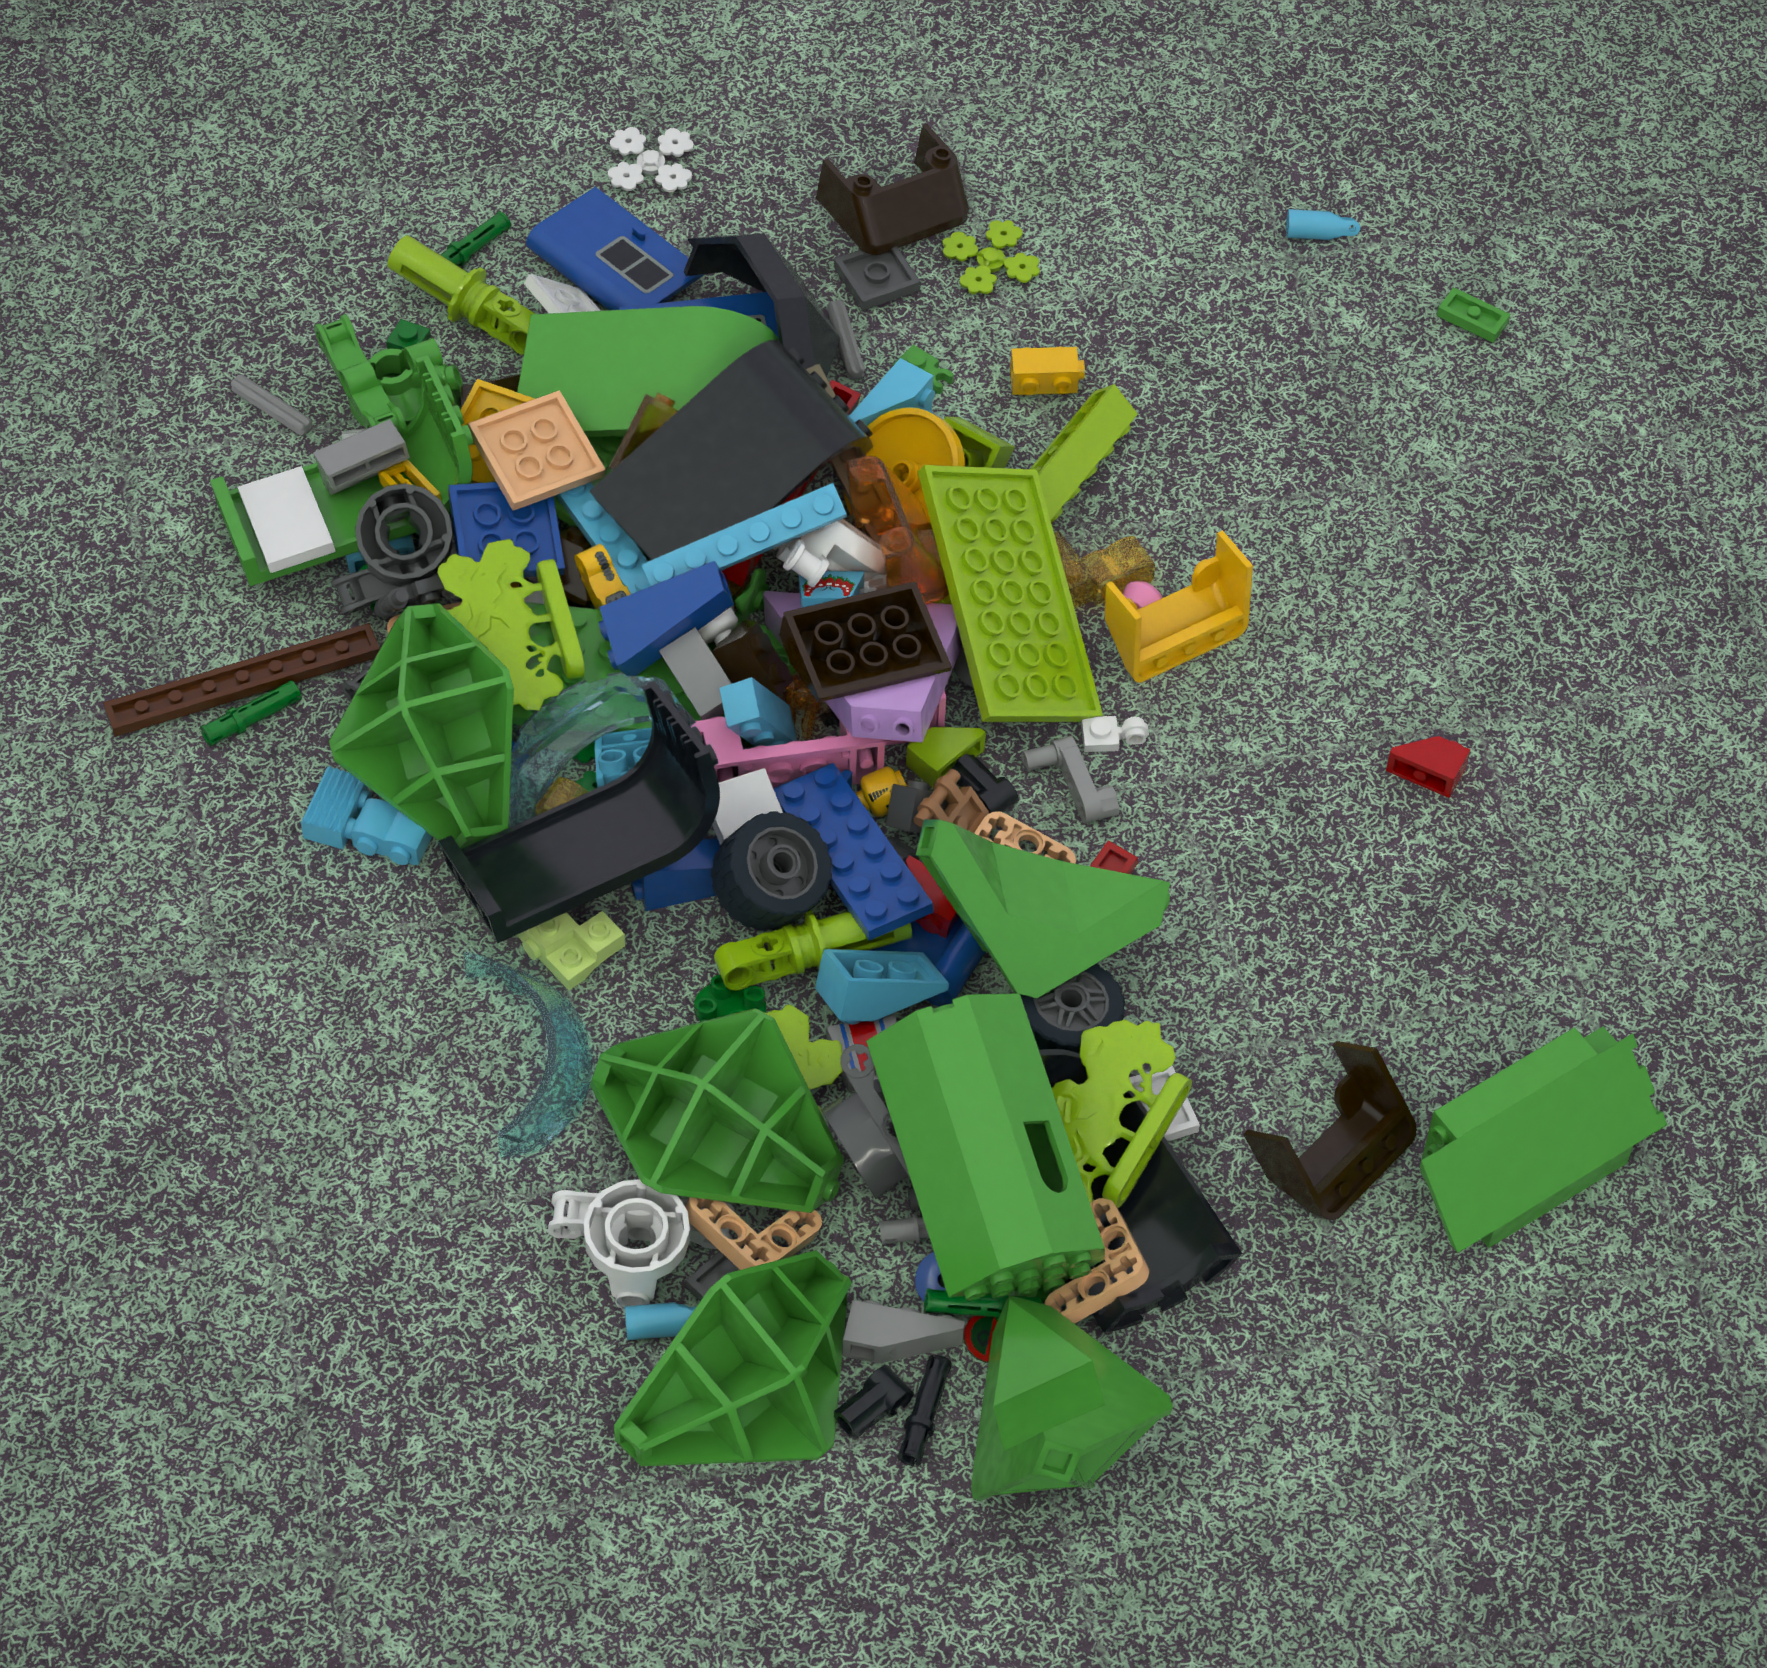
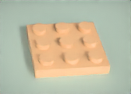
M560 390L468 423L474 444L513 511L605 477V467Z

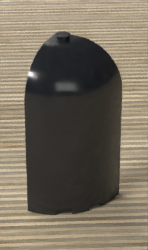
M1063 1049L1039 1050L1051 1088H1053L1055 1083L1067 1079L1072 1080L1078 1085L1083 1084L1088 1079L1086 1068L1082 1064L1079 1053ZM1131 1091L1123 1094L1125 1098H1133L1135 1096ZM1140 1100L1127 1104L1119 1116L1121 1126L1135 1133L1148 1113ZM1120 1137L1114 1143L1104 1148L1102 1154L1110 1166L1116 1167L1130 1141ZM1165 1137L1161 1140L1128 1198L1118 1208L1148 1265V1279L1139 1288L1126 1295L1117 1297L1111 1304L1092 1315L1104 1333L1137 1325L1144 1319L1142 1314L1158 1306L1164 1312L1187 1300L1186 1291L1203 1279L1207 1284H1210L1243 1254ZM1088 1163L1083 1165V1169L1087 1172H1092L1096 1168ZM1106 1174L1094 1178L1092 1182L1093 1201L1102 1198L1104 1186L1109 1179V1176ZM1106 1213L1100 1216L1101 1223L1106 1228L1111 1224L1106 1217ZM1117 1237L1113 1239L1108 1249L1115 1250L1120 1248L1125 1238ZM1105 1259L1090 1268L1093 1269L1106 1262ZM1132 1266L1126 1269L1127 1274L1134 1271ZM1114 1275L1110 1277L1113 1283L1117 1282ZM1098 1282L1091 1286L1088 1295L1093 1296L1101 1293L1105 1288V1283Z

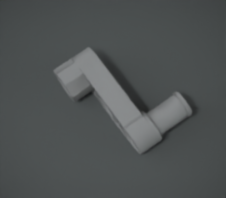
M1072 736L1052 740L1050 745L1021 751L1022 763L1026 772L1051 765L1060 767L1083 823L1119 815V805L1114 788L1110 785L1095 788L1081 752Z

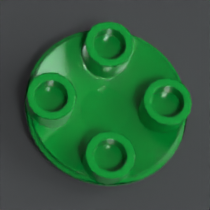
M721 975L714 976L711 979V983L701 989L694 1000V1013L700 1022L754 1008L766 1013L765 991L761 987L748 986L742 990H730L724 985Z

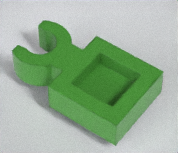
M914 344L900 357L934 375L933 390L937 394L943 392V384L939 383L938 380H945L949 384L953 383V373L948 369L939 368L938 359Z

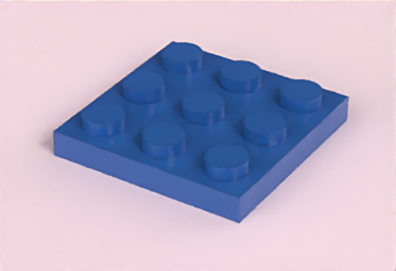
M497 482L449 485L448 496L457 555L470 557L475 562H479L488 543L511 539L514 546L522 547L530 553V562L523 571L524 578L537 577V563L549 559L555 560L559 575H564L565 564L554 496L513 511Z

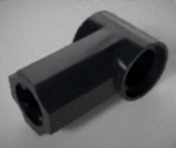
M973 754L963 755L957 759L955 765L951 768L958 771L961 775L957 784L960 787L971 786L989 813H1003L1018 803V794L1011 782L1005 777L996 778Z
M884 1365L867 1378L863 1389L834 1411V1418L849 1437L857 1439L886 1415L893 1417L897 1414L896 1409L900 1406L905 1408L912 1400L914 1392L888 1365Z

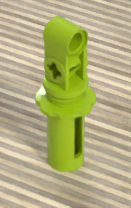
M405 235L397 242L388 258L387 267L447 305V319L454 323L465 317L474 327H480L493 338L502 341L517 353L524 355L531 314H535L534 312L519 304L514 298L502 293L500 288L495 285H488L486 283V270L482 267L474 268L468 273L410 235Z
M812 910L805 913L804 923L801 925L798 924L793 927L791 924L783 926V929L764 932L755 937L737 942H729L720 946L714 954V960L726 988L736 991L765 981L777 980L793 973L798 975L804 973L805 968L809 969L812 966H817L819 969L824 949L872 950L912 938L911 923H908L869 941L849 911L818 920ZM764 943H767L768 951L764 948ZM770 961H772L775 966L774 970H772Z

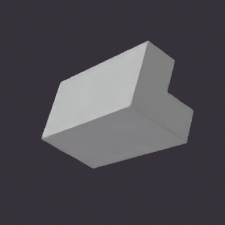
M390 419L313 452L323 484L330 495L378 475L379 471L410 458L404 439Z
M695 627L660 649L659 652L702 720L724 714L719 688L732 683Z

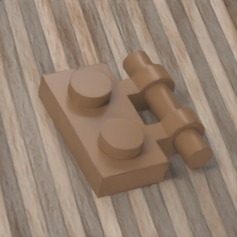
M949 769L945 776H940L933 785L934 791L929 798H924L917 807L918 813L913 821L917 826L922 827L924 819H938L953 823L974 833L989 811L971 786L958 788L956 783L961 775L958 771ZM946 799L949 805L943 811L940 805Z

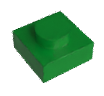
M400 319L386 341L387 349L402 350L405 347L428 340L431 336L430 329Z

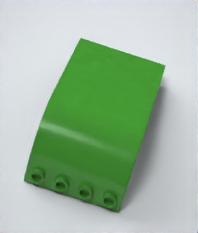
M706 306L531 314L517 393L537 399L560 390L587 437L651 435L736 359L761 343L769 340L779 341V338L770 328L754 318L731 310Z
M425 355L415 359L422 384V402L418 413L407 426L408 434L402 436L410 455L408 460L441 493V502L450 515L448 488L449 485L471 483L473 466L468 446L474 443L468 425H463L464 420L458 404L454 405L455 402L449 385L444 386L445 379L440 366L434 367L429 356ZM317 463L302 467L336 552L270 573L238 488L229 491L223 476L210 480L219 511L249 586L358 552L355 527L359 511L371 495L384 488L379 482V476L376 475L330 495L323 484ZM403 472L400 473L405 479H408L415 485ZM410 517L387 524V526H390L389 541L417 533L416 529L409 524Z

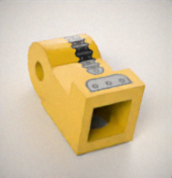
M597 544L574 556L581 580L595 609H600L599 607L630 595L627 586L623 585L610 555L602 544Z

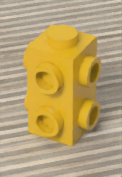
M1077 347L1012 348L1010 360L1012 395L1078 393L1079 380H1084L1085 365L1084 360H1078Z

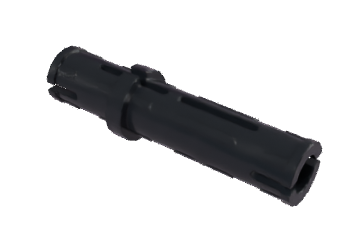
M930 1355L928 1357L926 1370L916 1396L913 1411L905 1420V1436L897 1458L906 1465L914 1466L916 1464L919 1466L922 1463L926 1443L929 1437L934 1434V1418L952 1366L951 1361L944 1356L935 1355L934 1357Z

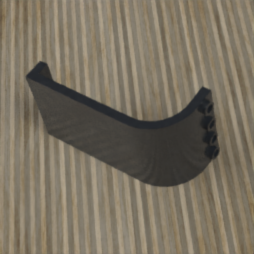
M769 340L752 348L731 363L589 492L646 556L653 560L779 506L820 468L840 453L852 447H858L859 452L863 456L866 455L873 448L872 441L869 438L873 434L860 419L857 422L853 421L847 414L850 411L849 407L838 395L832 398L824 390L827 384L815 371L809 374L802 366L805 363L804 359L793 347L787 350L780 341Z
M655 681L642 686L652 723L650 741L641 759L626 774L606 785L463 849H460L452 835L439 840L449 871L497 944L677 862L690 853L710 830L717 815L720 802V787L714 768L718 764L717 756L710 744L704 745L698 728L696 726L690 727L684 710L682 708L677 710L670 692H663Z

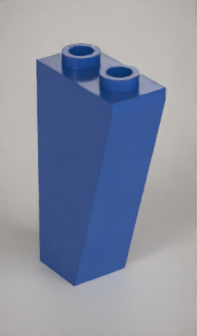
M712 561L599 607L603 618L602 621H599V627L604 639L610 641L612 649L607 651L614 670L620 669L627 679L635 677L662 657L659 652L660 649L695 627L697 630H700L734 605L726 577L717 563Z
M703 839L690 853L677 862L632 882L631 886L635 900L642 899L645 911L716 896L712 887L711 869L713 868L714 855L719 850V840Z

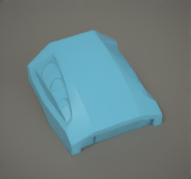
M652 728L603 734L602 732L595 733L597 788L620 778L637 764L649 744Z

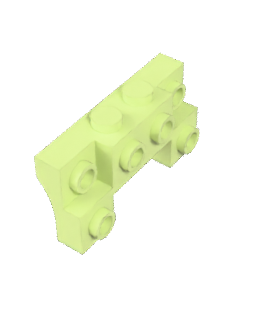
M603 911L580 926L566 912L517 934L523 942V948L528 956L533 960L538 958L568 990L584 981L603 961L625 947V934Z

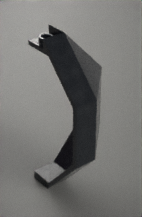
M762 233L688 239L693 248L684 269L685 275L692 276L723 272L762 292H767L774 302L778 336L781 344L787 350L793 347L805 361L802 364L805 369L820 364L827 378L841 338L801 277L768 237Z

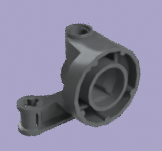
M406 483L386 486L369 497L359 511L355 527L358 551L368 565V568L342 576L331 582L332 587L337 589L342 602V615L367 608L394 589L411 585L415 581L437 576L438 567L442 563H446L452 554H457L455 538L452 537L450 515L439 498L423 487ZM410 517L409 524L419 534L418 548L421 549L407 555H399V551L389 544L390 526H387V524ZM348 587L351 588V591H352L353 596H354V600L351 599L350 593H349V591H348Z
M854 1044L848 1046L843 1051L840 1064L856 1092L844 1101H841L840 1098L821 1109L873 1196L877 1199L895 1188L894 1184L907 1177L910 1178L897 1135H891L886 1128L887 1121L891 1116L886 1101L883 1102L874 1088V1063L869 1048L862 1044ZM854 1050L858 1055L865 1053L868 1057L864 1061L865 1069L861 1072L857 1068L850 1070L847 1066V1063L851 1060L849 1054Z

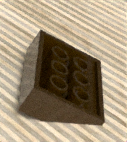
M916 581L783 613L779 636L791 665L818 703L948 672L952 669Z

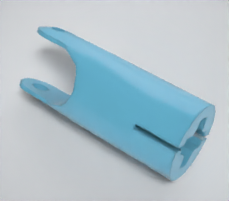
M1288 209L1286 238L1331 240L1341 236H1355L1360 231V225L1354 218L1340 217L1330 211Z
M676 1302L625 1306L627 1340L676 1337L696 1307H689Z

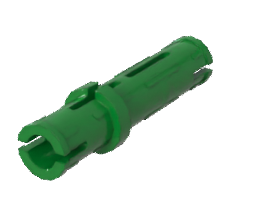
M498 211L493 217L475 228L460 241H453L447 245V250L440 255L457 266H463L469 262L470 256L489 244L504 231L509 230L511 222L503 212Z
M290 680L238 708L231 707L226 710V714L218 719L200 726L202 737L209 746H213L235 733L240 735L246 732V728L301 701L300 690L295 682Z
M927 1288L924 1298L925 1313L995 1317V1320L998 1321L1008 1295L992 1298V1294H987L981 1298L967 1301L965 1296L948 1297L946 1290ZM1015 1296L1018 1298L1041 1303V1299L1039 1296Z

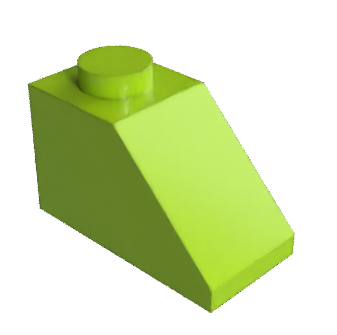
M931 727L927 730L923 742L908 743L906 748V766L933 788L937 779L940 776H945L948 770L955 765L957 759L965 754H973L975 757H978L985 751L986 732L982 728Z

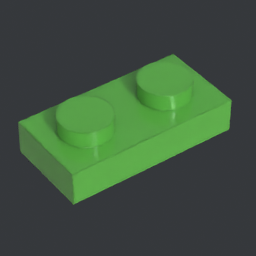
M1454 287L1440 304L1437 311L1438 317L1492 343L1496 341L1507 326L1511 315Z

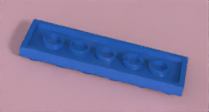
M834 763L773 788L783 813H791L800 819L806 820L811 827L820 833V837L826 842L829 856L832 859V879L830 884L869 941L934 912L933 902Z

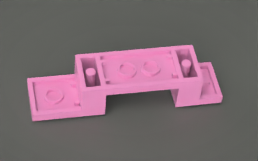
M945 690L928 729L931 727H945ZM716 716L711 719L689 722L691 728L694 726L698 728L704 745L710 744L717 756L718 764L714 768L718 782L765 768L773 788L831 763L835 764L840 773L846 769L852 771V785L860 784V780L864 775L884 767L886 745L910 742L852 737L840 721L838 737L826 736L816 740L791 741L787 744L759 745L751 749H743L740 736L727 727L725 717Z

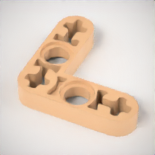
M1002 812L988 813L974 832V834L991 842L1019 850L1022 849L1018 843L1028 840L1037 847L1036 851L1030 853L1041 855L1042 851L1045 850L1047 851L1045 857L1076 863L1075 854L1071 849ZM996 826L1001 827L1002 830L998 831L994 840L989 839L991 830Z
M689 1197L685 1204L689 1223L740 1270L792 1257L814 1240L822 1226L821 1216L816 1210L812 1213L790 1210L757 1234L723 1201ZM797 1223L799 1225L806 1223L801 1228H799L798 1232H796V1230L794 1229ZM728 1228L733 1230L737 1234L738 1239L727 1238L723 1235L721 1229ZM772 1236L782 1237L789 1246H778L773 1242Z
M1099 1198L1090 1203L1105 1247L1104 1259L1106 1262L1091 1269L1092 1272L1090 1274L1074 1279L1056 1289L1045 1300V1305L1053 1307L1074 1324L1111 1304L1117 1297L1126 1295L1139 1288L1146 1282L1149 1276L1148 1265L1122 1214L1112 1200ZM1105 1213L1109 1223L1111 1224L1106 1228L1103 1226L1100 1219V1216ZM1117 1237L1125 1238L1120 1248L1115 1250L1108 1249L1113 1239ZM1132 1266L1134 1271L1127 1274L1126 1269ZM1113 1275L1117 1280V1282L1113 1283L1110 1279V1277ZM1098 1282L1105 1283V1288L1101 1293L1093 1296L1088 1295L1091 1286ZM1078 1295H1081L1083 1298L1082 1302L1078 1300ZM1066 1304L1067 1309L1061 1312L1060 1307Z

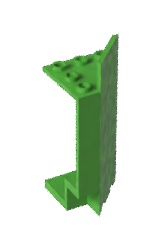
M1604 1026L1586 1037H1583L1574 1027L1433 1112L1420 1163V1171L1427 1183L1450 1244L1457 1253L1480 1239L1488 1248L1492 1247L1627 1164L1635 1144L1667 1126L1663 1112L1658 1111L1652 1104L1650 1095L1655 1093L1646 1066H1638L1632 1051L1638 1047L1633 1033L1617 1042Z

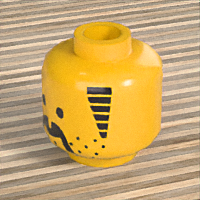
M885 766L864 775L860 780L862 790L856 792V795L867 810L871 809L876 817H883L888 813L893 784L907 785L900 770L894 771L893 768Z

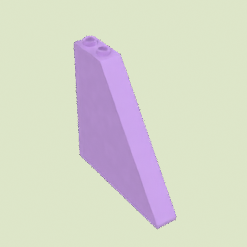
M765 591L763 594L765 624L783 646L779 636L783 613L801 608L800 593ZM925 603L951 663V671L825 701L852 737L923 742L963 646L952 604Z

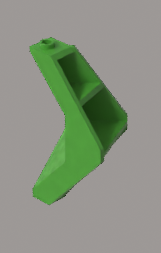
M441 604L407 606L392 626L329 740L334 761L414 823L425 829L427 833L438 841L452 835L460 849H463L508 829L514 687L508 668Z
M924 819L916 856H919L981 949L989 952L1014 993H1020V995L1031 998H1039L1159 927L1162 923L1164 911L1169 905L1170 894L1168 891L1170 882L1064 862L991 842L947 821L938 819Z
M754 1008L619 1042L600 1054L590 1087L643 1184L663 1194L812 1213L826 1201L831 1202L837 1195L841 1185L837 1179L844 1159L775 1018Z
M817 1250L727 1273L709 1288L614 1424L615 1441L640 1466L818 1460L834 1446L836 1429L834 1411L838 1407L847 1294L852 1284L849 1277L844 1276L832 1262L826 1260Z
M1008 1295L992 1334L971 1485L973 1500L982 1501L994 1495L1081 1487L1089 1490L1095 1487L1094 1482L1159 1419L1171 1414L1173 1405L1170 1396L1053 1307Z

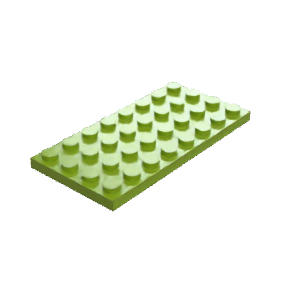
M924 465L917 472L982 722H1081L1083 719L1102 717L1101 705L1037 470Z

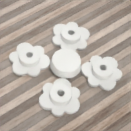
M635 127L615 132V137L610 140V147L612 149L619 150V153L624 156L629 154L639 155L637 157V164L629 165L626 162H621L618 164V167H612L608 170V177L611 179L613 187H621L625 191H632L636 188V184L643 183L644 177L642 173L648 175L658 173L655 181L657 184L662 185L664 191L674 192L677 189L687 188V182L692 179L691 171L683 169L682 165L678 163L672 166L664 165L665 158L663 155L681 157L684 152L691 151L694 144L690 140L688 132L680 133L675 128L666 130L665 135L658 137L660 152L655 150L643 152V144L646 143V137L640 134L639 130Z

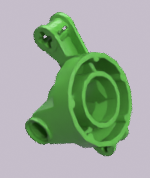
M346 314L341 315L339 320L325 325L315 324L314 331L318 344L342 384L348 397L351 413L356 420L368 429L390 419L401 436L407 435V426L418 413L422 402V384L415 359L428 355L434 367L442 365L443 359L436 341L431 338L405 347L402 350H381L374 354L371 359L367 360L359 346L352 323Z

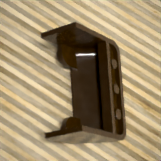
M928 124L922 125L914 163L922 170V173L881 187L875 179L868 175L860 174L845 178L829 159H825L822 162L816 199L862 251L871 255H880L891 251L896 246L900 248L960 226L966 221L969 210L957 157Z
M1336 1041L1332 1045L1347 1072V1075L1338 1083L1334 1093V1101L1341 1116L1299 1158L1287 1137L1247 1130L1243 1134L1267 1179L1318 1218L1336 1220L1341 1217L1415 1139L1417 1131L1415 1119L1378 1049L1375 1047Z

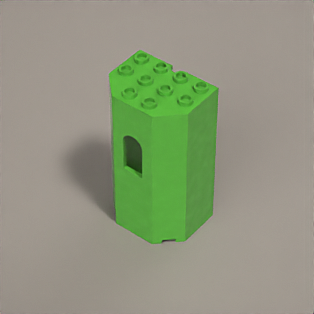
M1020 993L971 994L952 999L953 1004L943 1005L935 1009L929 1006L916 1010L866 1042L948 1297L965 1296V1299L970 1301L981 1298L988 1293L992 1294V1298H999L1014 1291H1017L1018 1295H1026L1040 1288H1043L1044 1293H1050L1065 1285V1280L1069 1278L1077 1279L1092 1272L1090 1267L1104 1260L1105 1247Z

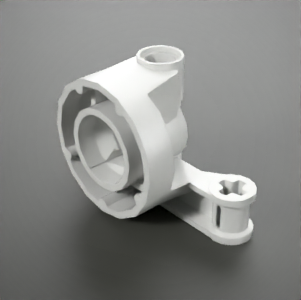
M844 519L773 548V550L779 549L776 558L784 562L783 568L787 571L792 569L808 580L807 585L810 587H814L819 582L825 571H864L865 581H869L876 575L885 574L895 559L889 551Z
M640 1179L621 1181L602 1190L601 1193L561 1190L552 1195L551 1203L554 1206L553 1220L548 1225L549 1234L556 1238L576 1239L584 1236L588 1256L594 1266L608 1276L611 1294L616 1298V1305L625 1310V1306L646 1305L650 1303V1300L654 1299L657 1279L671 1273L685 1257L690 1241L704 1248L717 1249L689 1223L688 1211L685 1208L688 1199H680L678 1195L659 1193L643 1184ZM724 1202L730 1209H732L735 1212V1209L731 1204ZM722 1228L721 1232L723 1235L732 1239L729 1229ZM628 1238L631 1240L650 1241V1246L646 1248L631 1249L625 1247L628 1244Z

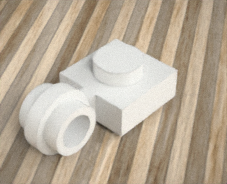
M1116 716L1093 717L1081 721L1084 752L1119 751V739H1125L1128 745L1143 744L1149 735L1148 725L1140 717L1126 719L1122 727H1117Z

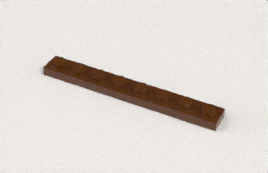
M370 623L109 700L103 702L104 710L114 737L276 689L290 680L296 683L375 659L380 647Z

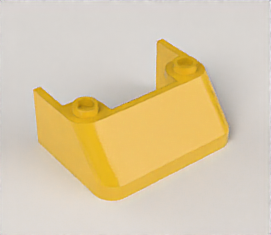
M1223 530L1217 533L1215 556L1202 560L1195 566L1190 586L1138 610L1134 601L1126 598L1112 581L1106 583L1105 622L1127 672L1136 682H1144L1240 637L1247 629L1249 624L1253 565Z

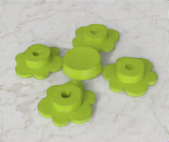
M1010 220L990 222L986 238L992 240L993 247L984 248L979 252L977 245H975L976 239L973 236L966 237L963 232H954L951 234V238L948 237L943 240V254L946 258H956L958 261H965L967 257L977 255L978 267L976 269L973 267L966 268L965 274L959 278V284L964 288H968L970 294L991 293L993 291V284L997 281V277L991 273L999 271L1003 265L1007 269V276L1009 278H1016L1021 283L1029 282L1032 276H1038L1040 273L1038 267L1039 259L1036 256H1026L1024 253H1017L1015 257L1005 259L1004 253L999 250L1006 246H1016L1017 240L1023 235L1022 229L1014 226V223Z

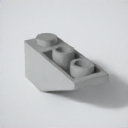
M852 1300L843 1338V1356L874 1363H885L959 1346L963 1343L965 1322L959 1321L950 1315L934 1316L920 1313L918 1310L910 1307L898 1309L883 1306L874 1300Z

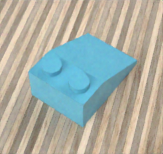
M900 358L849 416L854 422L860 419L868 426L879 416L900 408H919L934 414L932 412V401L935 396V391L933 390L934 375Z
M824 949L815 989L840 1021L847 1024H858L860 1021H876L948 990L949 983L923 952Z

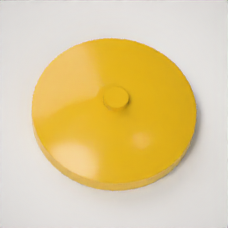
M919 408L895 409L879 416L867 426L873 434L869 437L873 448L866 456L909 540H914L933 530L917 471L924 465L965 467L963 447L956 432L942 418ZM843 490L845 502L851 516L863 528Z

